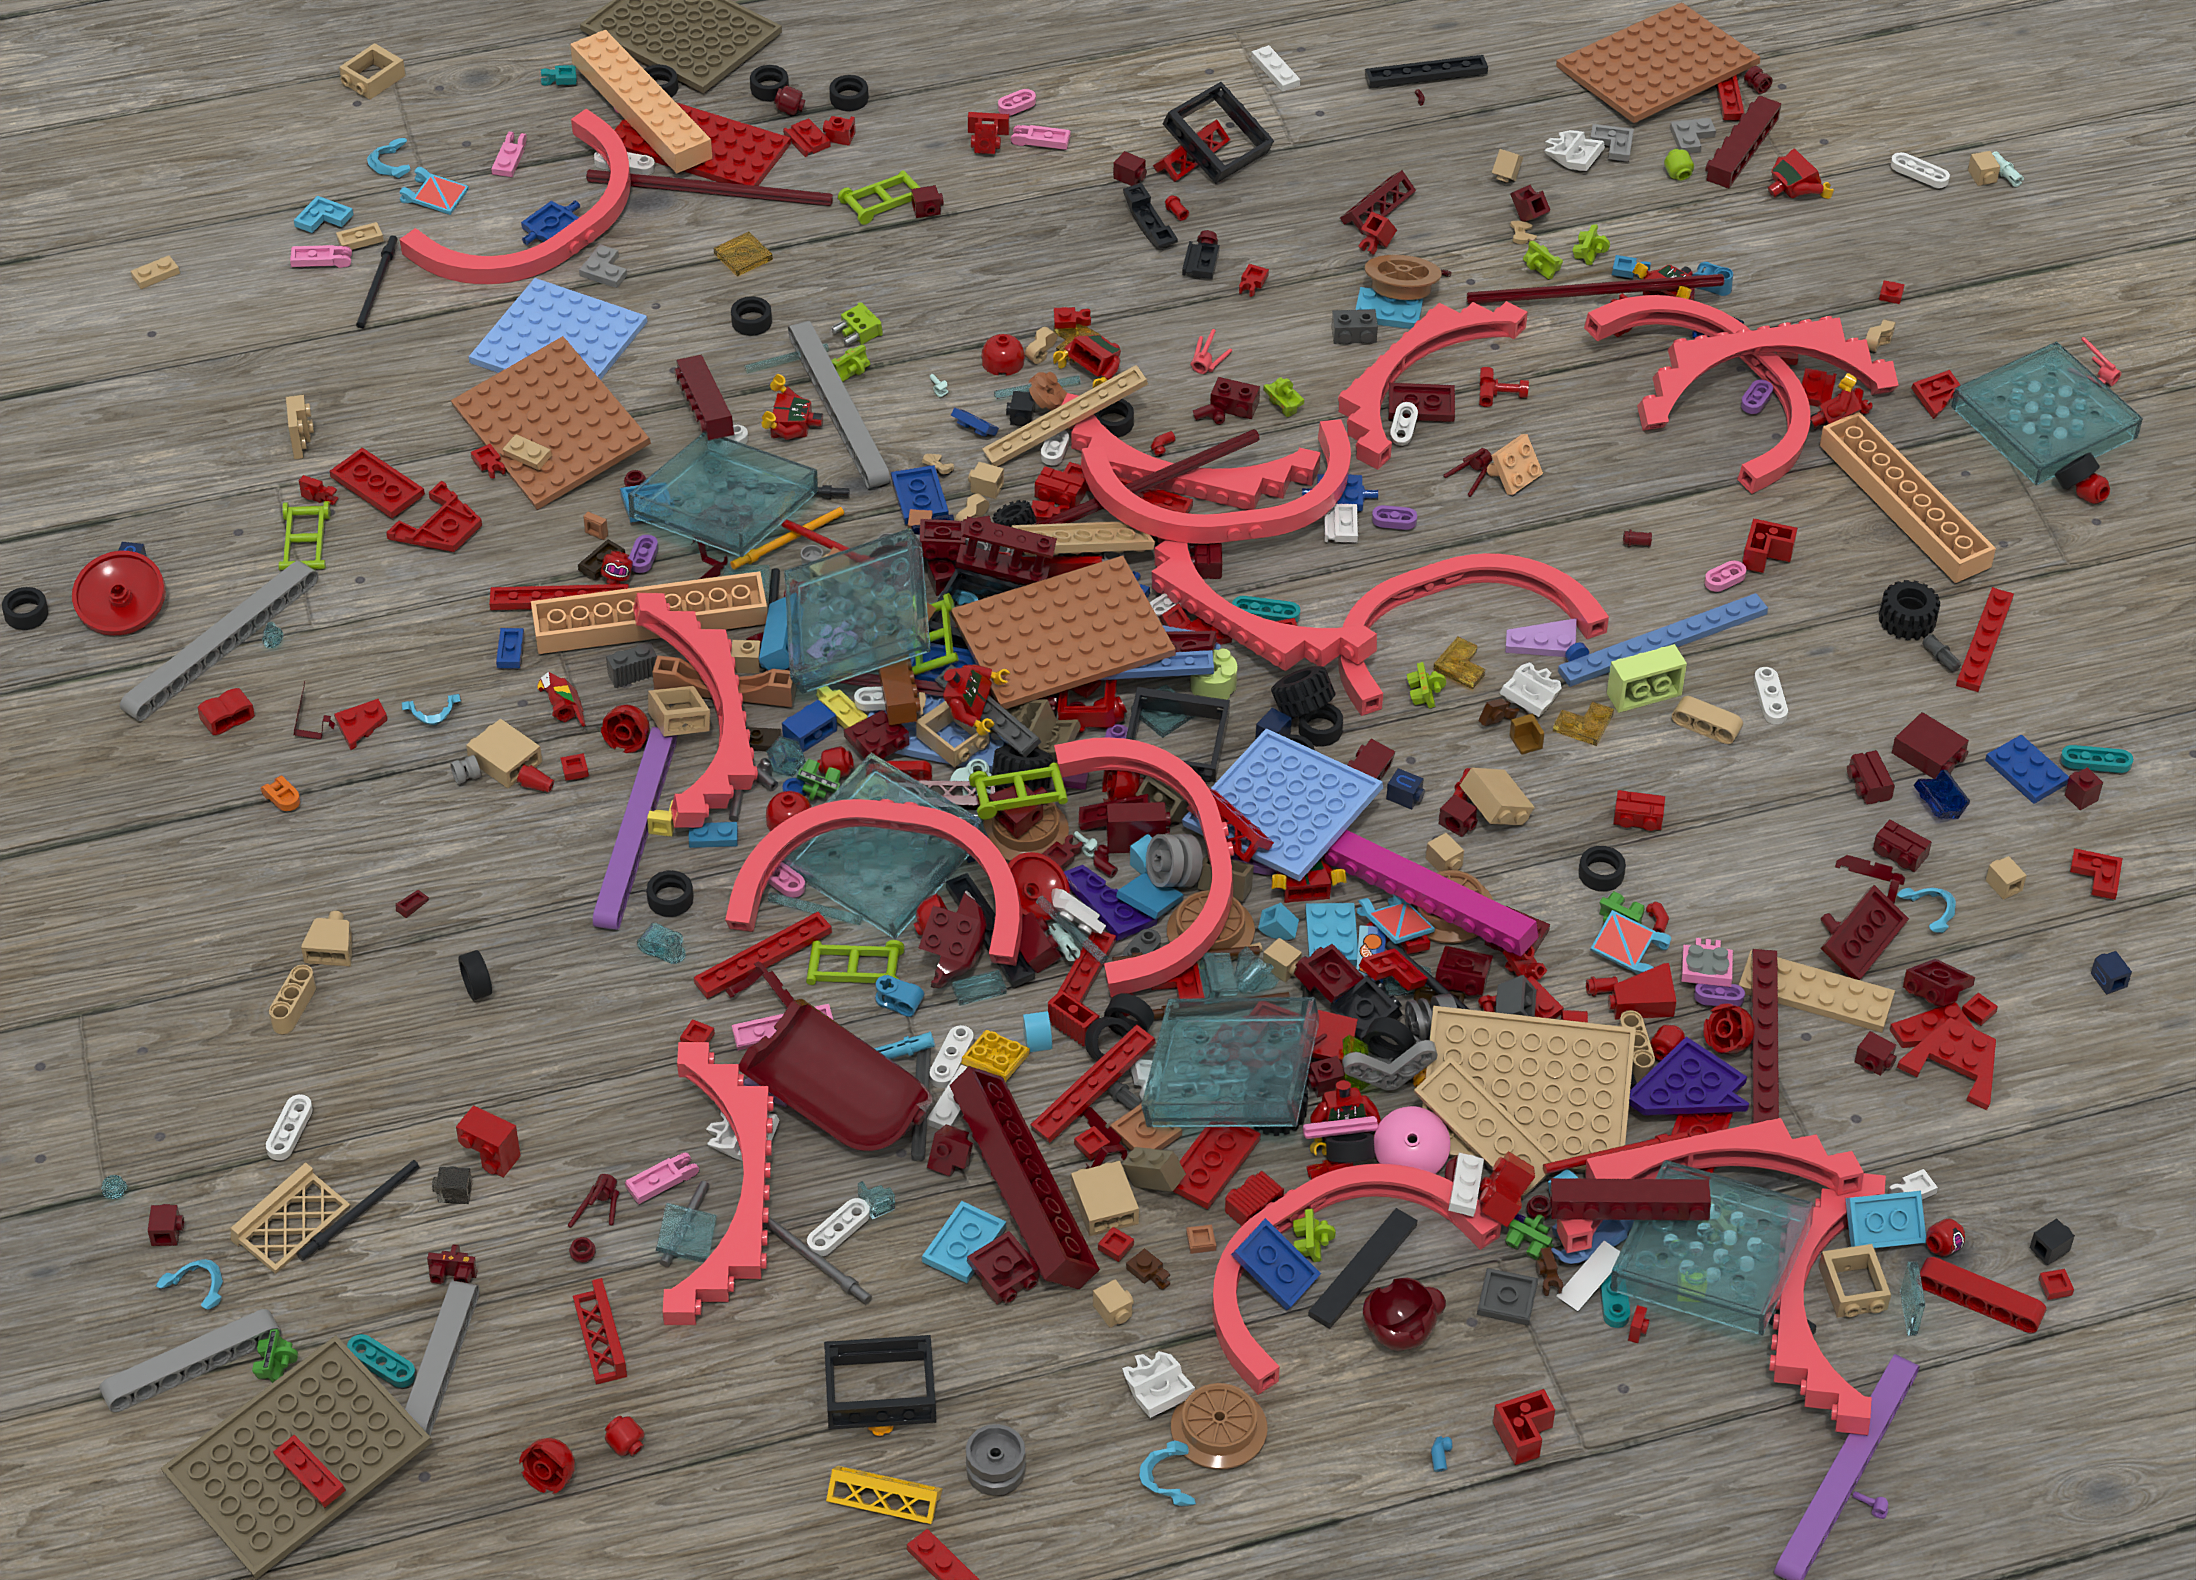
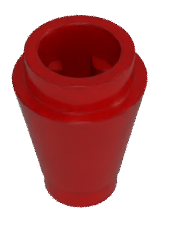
M523 765L517 777V782L522 787L547 793L551 791L554 785L553 779L532 765Z

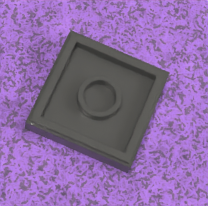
M1487 1268L1477 1315L1529 1326L1538 1278Z

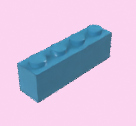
M794 594L769 604L759 655L761 666L767 670H785L795 665L805 610Z

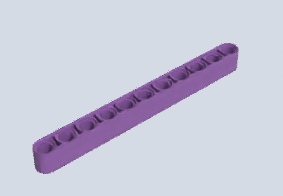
M652 727L594 909V927L619 930L649 834L648 813L657 808L677 742V735L663 736L658 727Z
M1896 1354L1893 1355L1870 1396L1872 1401L1868 1435L1852 1433L1848 1435L1784 1549L1774 1570L1775 1575L1786 1580H1804L1913 1384L1920 1365Z

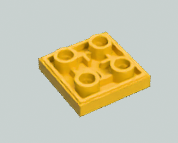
M985 1030L962 1056L961 1064L1001 1076L1006 1082L1029 1056L1030 1048L1021 1045L1017 1041L1000 1036L996 1032Z

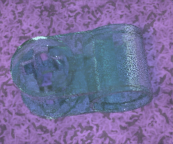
M651 923L637 940V946L643 953L655 956L671 964L683 961L686 956L685 949L682 947V934L665 928L658 923Z

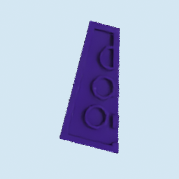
M1080 865L1064 871L1070 889L1086 906L1100 915L1098 920L1106 925L1105 928L1110 934L1116 935L1117 941L1157 925L1158 918L1154 919L1116 897L1118 889L1108 887L1103 878L1086 866Z

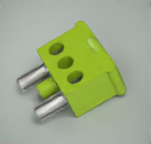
M861 302L842 313L841 322L831 327L833 333L842 330V334L846 337L843 339L845 345H849L856 340L862 345L878 335H883L881 321Z

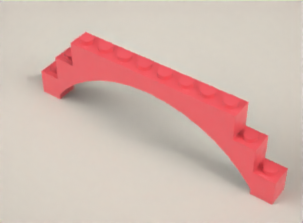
M1507 301L1500 308L1497 307L1494 312L1474 302L1467 308H1463L1460 313L1441 303L1430 309L1421 320L1415 323L1412 329L1405 332L1397 343H1393L1384 355H1380L1377 361L1371 367L1369 366L1338 397L1339 412L1349 417L1347 420V435L1358 440L1356 443V459L1378 470L1391 458L1392 442L1387 440L1384 433L1380 410L1385 395L1389 390V383H1394L1403 371L1426 355L1456 343L1491 337H1510L1515 339L1526 328L1528 312Z
M1832 316L1820 318L1819 321L1813 322L1811 319H1806L1798 322L1799 324L1791 325L1790 322H1786L1774 328H1770L1767 325L1761 326L1754 331L1741 329L1734 334L1721 332L1716 334L1715 337L1701 335L1694 338L1695 340L1677 339L1668 349L1672 368L1667 366L1658 369V372L1653 376L1656 395L1643 397L1637 408L1643 431L1664 428L1669 422L1668 415L1676 400L1703 373L1731 359L1763 352L1795 353L1828 362L1856 377L1870 389L1871 395L1893 392L1899 385L1893 361L1885 362V359H1880L1872 362L1867 339L1851 338L1845 341L1840 317L1832 318Z
M1067 393L1062 405L1078 397V395ZM1094 414L1068 428L1073 429L1071 433V449L1082 451L1083 448L1104 446L1112 470L1118 477L1135 481L1174 464L1147 455L1127 445L1106 429ZM1299 447L1297 452L1286 457L1248 467L1219 469L1198 467L1154 486V488L1245 510H1255L1261 494L1283 499L1291 481L1312 486L1320 469L1321 452Z
M1158 538V543L1160 544L1154 548L1155 566L1157 568L1151 571L1152 589L1157 593L1167 594L1173 603H1181V607L1189 613L1196 615L1207 624L1212 625L1223 634L1233 638L1239 644L1249 648L1282 670L1287 671L1303 658L1324 667L1340 654L1358 665L1377 651V633L1360 623L1356 626L1341 628L1302 627L1264 619L1238 608L1218 595L1205 583L1191 561L1188 543Z
M637 593L633 606L636 626H643L659 635L689 661L706 684L717 712L719 724L717 753L705 773L682 794L674 795L671 805L674 828H702L705 818L709 816V809H727L729 799L733 798L734 790H751L753 781L757 780L758 776L757 766L753 765L754 750L749 745L750 731L745 726L746 712L742 711L743 696L738 691L739 677L734 672L735 658L731 657L732 642L727 637L726 629H701V623L697 621L695 611H670V604L666 603L664 593Z
M678 1042L677 1067L679 1077H686L702 1089L724 1114L740 1147L744 1169L741 1197L737 1210L721 1242L706 1261L689 1277L672 1289H664V1325H696V1315H701L702 1302H729V1292H734V1279H761L762 1269H767V1253H763V1246H768V1230H764V1223H769V1207H765V1201L770 1200V1185H766V1178H771V1162H767V1156H772V1140H768V1133H773V1118H769V1111H774V1096H769L768 1086H744V1074H739V1064H715V1053L710 1052L709 1042Z
M1781 1118L1588 1158L1586 1160L1585 1174L1586 1179H1663L1685 1171L1709 1167H1758L1778 1170L1815 1181L1835 1190L1837 1195L1861 1191L1864 1172L1853 1151L1828 1156L1817 1134L1792 1139ZM1557 1219V1233L1566 1253L1592 1248V1237L1603 1220Z
M1864 1173L1862 1190L1837 1195L1835 1190L1822 1188L1821 1199L1816 1198L1815 1207L1789 1204L1788 1215L1783 1214L1781 1230H1786V1234H1781L1780 1249L1785 1250V1254H1779L1778 1269L1783 1270V1274L1778 1273L1776 1289H1780L1781 1294L1776 1293L1775 1309L1780 1310V1313L1774 1314L1773 1330H1778V1335L1772 1334L1771 1350H1775L1776 1355H1771L1769 1371H1775L1774 1382L1801 1385L1800 1395L1805 1396L1804 1407L1832 1410L1831 1420L1836 1421L1835 1432L1868 1435L1872 1397L1863 1396L1848 1384L1822 1354L1807 1322L1804 1307V1287L1810 1270L1819 1254L1832 1239L1848 1227L1845 1198L1885 1194V1175Z

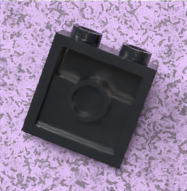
M1368 975L1330 1007L1335 1014L1358 1019L1355 1035L1362 1043H1364V1037L1370 1024L1376 1018L1388 1017L1398 1020L1403 1015L1399 1009L1402 1005L1394 995L1389 997L1385 993L1386 988L1379 980L1373 981Z

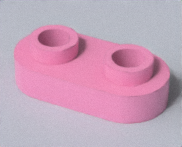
M1022 89L1006 95L998 100V111L1001 114H1009L1011 116L1029 109L1036 104V94L1030 89Z
M1739 561L1726 562L1709 570L1706 573L1704 584L1711 591H1723L1745 579L1746 566Z
M783 862L776 868L768 881V884L790 898L799 897L805 892L803 876Z

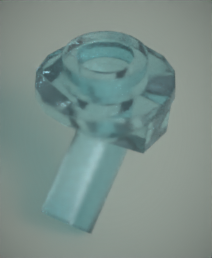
M268 622L263 631L262 640L264 646L274 648L281 643L283 631L276 627L275 623Z

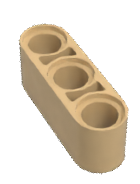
M1684 696L1672 713V719L1677 725L1724 744L1733 743L1743 727V721L1738 715L1691 696Z
M298 965L294 967L270 1006L269 1014L274 1032L278 1034H288L291 1032L315 993L316 985L313 970L310 966Z
M1626 1011L1620 1017L1619 1026L1636 1028L1632 1071L1636 1082H1639L1654 1068L1655 1056L1642 1016L1635 1011Z

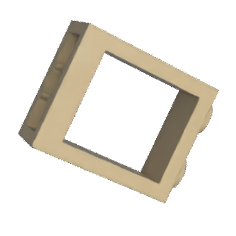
M375 43L339 67L341 82L370 100L405 77L403 59ZM372 65L382 69L369 79L360 75L361 72Z
M694 686L648 691V712L663 736L709 731L710 709Z
M946 701L916 721V737L954 768L962 762H966L972 755L979 750L985 749L990 744L989 734L981 736L977 733L975 726L971 728L955 720ZM953 721L971 735L970 738L955 748L936 734Z
M1872 1244L1822 1251L1819 1269L1837 1318L1845 1316L1854 1317L1858 1314L1871 1312L1880 1313L1888 1310L1891 1293ZM1868 1268L1876 1292L1845 1296L1837 1273Z

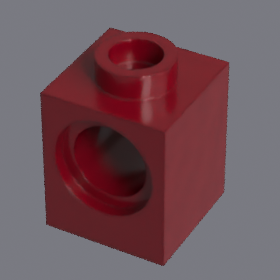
M948 558L928 561V578L936 596L942 593L955 572L952 561Z
M1453 795L1440 808L1438 824L1463 837L1477 825V807Z

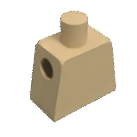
M331 911L328 919H314L301 946L304 963L351 967L352 932L350 922L343 920L344 915L341 912Z

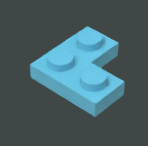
M316 196L294 219V226L311 233L323 221L343 227L354 215L353 208Z

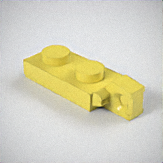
M824 682L816 686L818 700L836 714L837 722L844 729L868 717L840 689L832 691Z

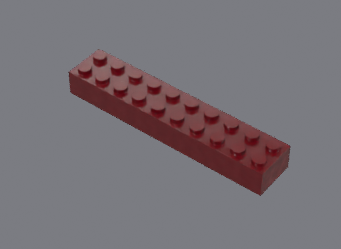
M968 1066L949 1086L954 1094L955 1102L963 1113V1119L968 1123L972 1131L973 1139L978 1143L982 1151L983 1159L991 1169V1176L997 1182L1001 1190L1000 1194L1006 1200L1010 1208V1214L1016 1220L1020 1228V1234L1030 1248V1255L1035 1259L1040 1269L1039 1273L1044 1280L1080 1290L1100 1269L1004 1078Z

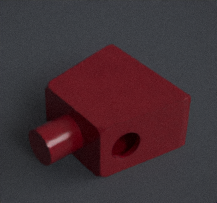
M1014 785L993 793L988 798L989 802L1018 798ZM1025 785L1027 796L1047 793L1043 787L1032 791ZM1043 804L997 811L994 818L1017 839L1043 818Z

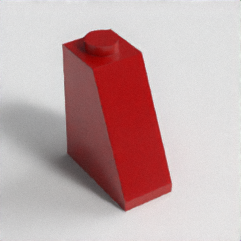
M1663 963L1614 984L1613 993L1608 996L1609 1010H1613L1615 1020L1620 1019L1621 1015L1626 1011L1638 1012L1642 1018L1674 1017L1677 1001L1669 963Z

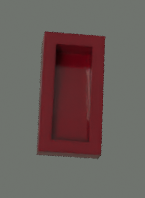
M417 890L396 903V912L407 918L429 901V897Z

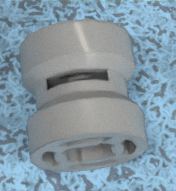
M807 545L801 550V569L807 576H810L809 565L824 556L820 546Z
M474 755L466 757L463 761L456 760L450 762L451 771L457 784L464 783L469 778L476 779L481 777L480 768Z

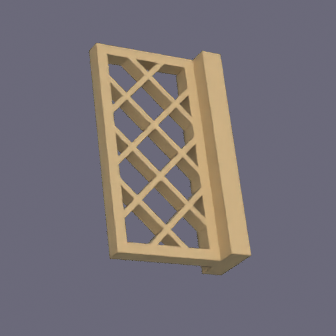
M305 1162L231 1227V1241L238 1247L242 1245L272 1272L277 1274L297 1256L296 1253L311 1242L310 1239L315 1234L325 1231L348 1211L350 1204L313 1173V1168ZM312 1184H315L321 1189V1196H305V1190ZM291 1202H302V1212H287V1206ZM305 1202H321V1212H305ZM324 1202H336L341 1206L336 1211L324 1212ZM302 1218V1228H287V1219ZM305 1218H321V1224L317 1228H305ZM272 1219H284V1228L268 1229V1222ZM302 1234V1241L299 1244L287 1245V1235ZM254 1235H265V1245H253L248 1240ZM268 1235H284V1245H268ZM268 1251H284V1257L275 1264L268 1258Z

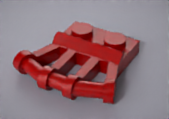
M1533 976L1527 978L1536 989L1535 1017L1549 1019L1559 1017L1564 1007ZM1485 995L1479 998L1480 1008L1486 1012H1495L1493 1007L1496 1006L1497 995Z

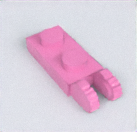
M1017 125L1013 129L1014 133L1010 140L1016 146H1024L1026 144L1067 150L1071 131L1034 125Z
M508 132L505 142H503L491 168L492 175L513 177L524 153L527 134L521 133L518 138V144H513L514 133Z
M334 245L292 246L290 264L291 267L335 265L338 268H346L351 265L350 257L352 256V250L348 246Z
M681 1153V1155H677L672 1159L668 1158L626 1180L625 1187L639 1205L683 1182V1180L687 1181L691 1177L696 1176L699 1172V1167L695 1163L688 1165L691 1161L690 1155L688 1153Z

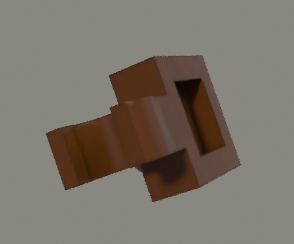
M1502 698L1488 701L1478 721L1482 725L1487 726L1499 723L1503 717L1515 719L1519 709L1509 708L1511 702L1504 701Z
M1551 1247L1541 1248L1539 1260H1536V1269L1538 1275H1542L1544 1279L1543 1294L1549 1296L1550 1286L1556 1287L1558 1293L1561 1294L1563 1282L1557 1274L1558 1267Z
M1145 1248L1126 1262V1270L1145 1284L1151 1280L1161 1290L1170 1285V1282L1167 1280L1170 1274L1163 1268V1263Z

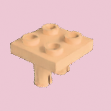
M1521 434L1492 454L1494 463L1489 464L1487 467L1489 476H1500L1507 495L1515 494L1543 474L1528 434Z

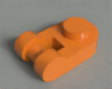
M282 775L275 778V782L272 784H265L260 788L264 797L270 799L282 811H292L300 805L299 792Z

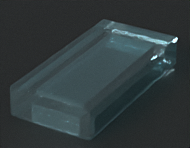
M999 970L952 982V989L959 1006L1007 994V989Z

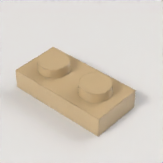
M377 222L336 232L339 245L343 247L348 246L351 250L384 242L383 234Z
M170 256L160 258L130 271L133 280L140 289L180 274L179 267Z
M517 434L502 449L505 456L537 470H540L552 456L550 449Z

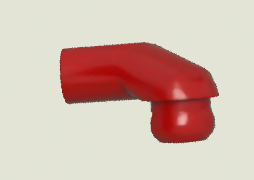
M1855 388L1853 391L1862 407L1859 412L1861 414L1869 413L1873 407L1872 403L1868 404V400H1862L1864 391L1861 388Z

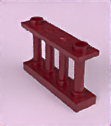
M967 516L962 537L969 538L968 545H960L955 567L1029 585L1047 579L1050 566L1045 565L1044 560L1045 557L1053 558L1057 538ZM978 541L991 544L990 551L976 548ZM1000 546L1014 549L1013 555L1000 554ZM1026 552L1036 555L1035 562L1021 559L1022 553Z

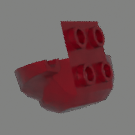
M965 891L957 912L934 905L932 907L918 947L941 956L938 967L935 970L934 980L931 981V988H942L955 977L962 976L975 966L980 956L987 924L981 907L968 891Z

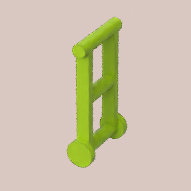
M902 170L894 177L855 191L846 187L839 192L838 200L842 204L848 203L858 214V221L862 225H866L872 221L874 215L911 202V192L892 198L884 189L901 183H905L910 189L920 188V186ZM876 193L884 202L864 209L856 200Z
M324 501L323 506L289 507L288 502H283V519L287 520L284 559L279 561V570H284L295 562L290 561L291 543L317 542L315 560L301 562L312 569L326 568L325 560H322L325 519H330L331 514L329 501ZM319 515L318 533L292 534L293 516Z
M949 593L943 595L944 600L930 604L936 608L935 612L942 610L943 628L921 635L920 631L913 627L916 665L912 666L914 675L959 661L957 653H953L949 612L955 606ZM945 638L946 655L923 663L922 645Z
M1051 763L1046 768L988 776L984 771H976L969 776V783L972 787L976 788L980 806L977 808V814L981 819H991L1000 810L1059 802V804H1066L1068 802L1058 763ZM1052 777L1056 792L1027 796L1024 781ZM1014 783L1018 798L989 802L986 787Z
M898 940L886 942L885 947L822 945L820 941H813L806 983L809 985L816 984V981L876 983L877 979L884 975L899 979L896 976L898 956L904 953L905 946ZM820 955L849 956L847 972L818 971ZM859 956L888 957L886 973H857Z

